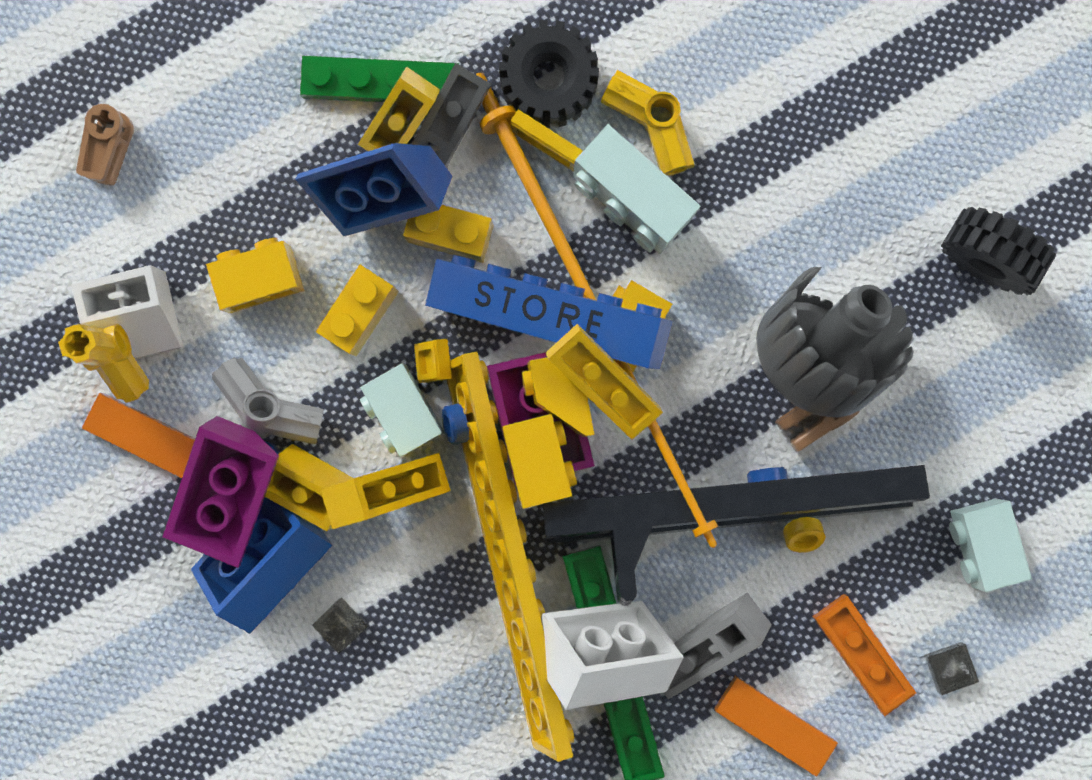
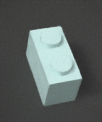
M401 363L360 387L365 395L360 398V402L371 419L377 417L384 431L379 434L391 454L397 451L400 457H404L445 433L407 365Z
M992 499L950 511L953 522L949 524L950 533L955 544L960 545L964 558L960 562L963 577L968 584H971L973 588L988 592L1032 580L1010 501Z

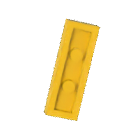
M578 324L546 352L548 359L631 440L663 413L661 407Z

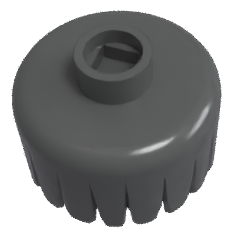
M811 267L798 276L764 314L756 336L758 357L762 369L771 384L789 402L815 415L844 417L866 407L905 373L908 367L907 364L912 359L914 353L912 346L909 347L913 339V332L910 327L902 331L908 318L905 309L901 305L892 308L888 295L874 285L854 287L834 306L830 300L824 299L820 301L819 296H808V294L802 293L822 268Z

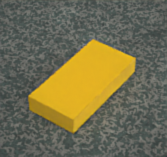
M518 109L511 119V128L514 134L574 172L575 160L583 150Z

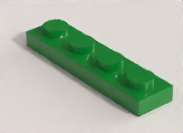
M302 56L300 95L303 99L384 102L406 67L441 90L455 63Z

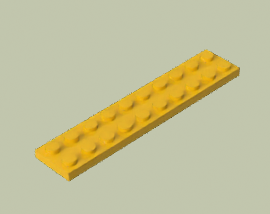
M477 351L462 354L450 361L452 379L447 380L452 405L457 403L461 405L467 418L469 440L461 444L532 745L536 750L560 762L573 757L571 743H574V732L569 720L564 719L561 701L547 681L545 636L541 617L545 610L541 600L536 599L532 584L536 582V572L532 561L526 558L523 543L527 541L526 530L522 520L517 519L513 504L517 502V492L513 481L507 478L504 463L508 461V455L503 440H498L495 424L498 423V412L494 401L489 400L485 384L489 382L488 370L485 362L479 360Z

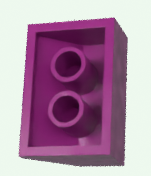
M546 352L487 366L501 429L505 425L549 415V413L535 404L533 395H525L522 372L528 371L527 363L530 360L547 358ZM553 417L554 422L559 421L555 417ZM562 423L567 445L560 446L563 461H571L574 471L595 467L588 436L582 437Z
M219 416L201 425L198 429L163 538L238 568L242 563L279 455L255 431Z

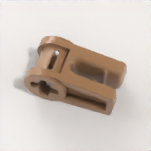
M98 104L88 110L85 116V125L77 162V174L100 184L115 185L134 133L133 123L128 116L108 104ZM107 123H108V124H113V123H114L113 128H106V129H105Z
M796 406L778 418L775 423L780 430L785 431L793 426L797 427L800 421L812 413ZM860 411L844 417L820 416L818 421L808 428L803 427V431L790 440V444L795 452H799L829 431L837 429L850 421Z

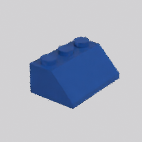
M393 143L299 173L295 180L343 236H348L438 211L453 176L431 146Z
M264 497L241 565L237 568L204 554L191 568V571L216 616L250 634L333 545L321 528Z

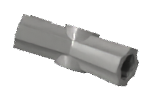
M232 358L222 363L213 372V381L241 418V426L255 431L261 438L273 435L316 444L324 409L278 399L273 392L263 387L243 358ZM261 410L269 416L259 418L254 416L252 412Z

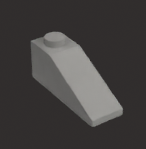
M748 593L716 611L674 643L684 658L667 692H663L668 699L761 646L772 624Z

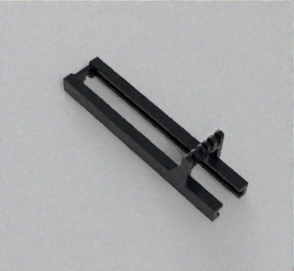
M925 465L690 489L706 522L715 520L718 525L717 528L793 521L802 517L824 518L903 510L913 507V502L925 501L930 498ZM681 490L543 504L547 545L611 540L617 601L623 606L631 604L637 595L635 568L648 536L692 531L699 527Z

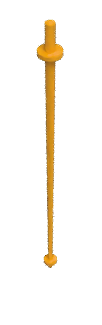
M484 73L476 74L484 80L488 81ZM490 88L482 102L487 115L481 119L479 126L484 134L497 133L576 287L585 289L583 297L596 300L511 128V119L517 111L510 105L501 107L492 88ZM613 359L637 383L629 364ZM654 420L648 428L699 525L692 532L695 538L704 535L709 546L715 548L717 542L711 530L717 528L718 525L715 520L706 522L657 421Z

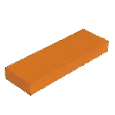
M105 393L98 394L82 426V429L180 478L183 477L195 438Z
M841 595L812 616L882 715H888L917 694L847 595Z
M736 675L714 708L717 713L816 777L838 744L835 739Z

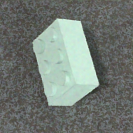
M609 124L604 127L575 160L573 177L577 180L574 183L575 187L588 199L592 200L596 197L606 206L604 209L605 214L619 226H622L624 223L636 233L633 236L635 241L650 253L654 249L661 254L701 207Z

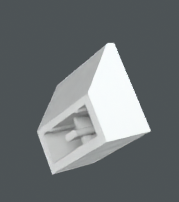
M149 265L71 284L80 324L98 328H107L116 324L121 325L128 335L132 355L135 359L183 348L165 271Z

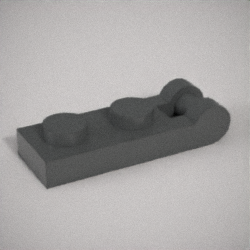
M455 63L412 145L427 146L431 142L441 149L437 156L445 167L448 168L450 160L492 84Z

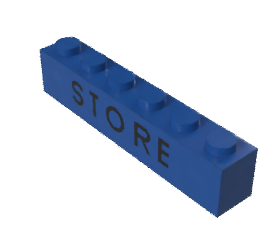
M454 254L451 262L436 259L425 306L556 343L578 324L612 359L648 369L661 368L673 320L660 317L662 312L660 308L637 303L636 311L621 307L622 298L602 293L598 294L597 300L583 297L584 288L561 283L559 290L546 287L548 281L546 278L524 273L523 280L511 278V269L488 264L486 271L474 268L476 260Z

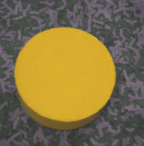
M812 517L795 519L789 522L783 529L787 548L798 553H806L819 548L826 538L821 521Z

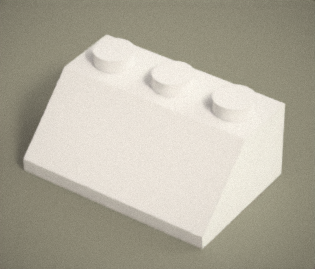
M635 601L627 606L612 604L543 613L541 617L545 636L547 681L566 710L667 692L684 658L643 601Z

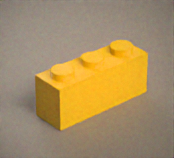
M436 453L321 488L320 491L331 527L336 529L447 493L451 489L440 453Z

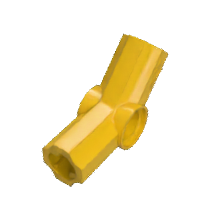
M617 70L601 98V103L644 126L648 132L658 168L665 175L671 176L693 168L695 164L680 117L681 109L678 99L671 93L665 91L658 92ZM655 107H664L671 114V119L666 122L656 121L651 115V110Z
M77 324L65 328V334L58 342L62 356L69 357L75 363L82 364L89 371L96 369L116 399H122L125 403L139 399L140 395L149 389V379L133 357L130 340L121 325L116 324L107 328H98Z

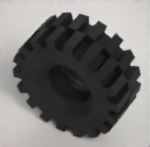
M540 20L539 27L533 29L530 23L523 27V34L520 36L515 32L510 38V46L504 47L502 62L499 63L501 90L507 105L510 104L516 111L519 109L547 128H550L552 123H558V126L562 127L567 125V120L573 118L576 121L580 118L584 109L587 110L592 103L599 77L598 57L596 51L592 52V43L587 36L582 39L579 29L572 26L569 31L565 29V22L556 20V26H548V20ZM543 62H555L563 69L565 78L557 89L544 90L535 83L534 71Z
M968 207L967 210L964 208L941 245L942 252L948 255L947 258L951 262L958 263L957 267L963 271H969L971 276L976 279L981 278L985 280L988 285L993 287L994 285L999 286L1001 290L1006 292L1012 290L1018 295L1023 293L1031 295L1035 293L1056 257L1053 246L1046 244L1047 240L1044 237L1036 236L1034 234L1035 231L1030 227H1022L1018 224L1019 221L1013 218L1006 219L1001 213L996 211L989 213L987 209L980 207L978 210L974 207Z

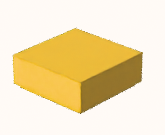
M437 339L414 344L419 383L452 379L448 339Z

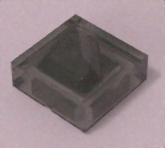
M342 597L312 625L338 654L368 627Z
M962 642L924 655L936 690L941 695L979 682L967 646Z

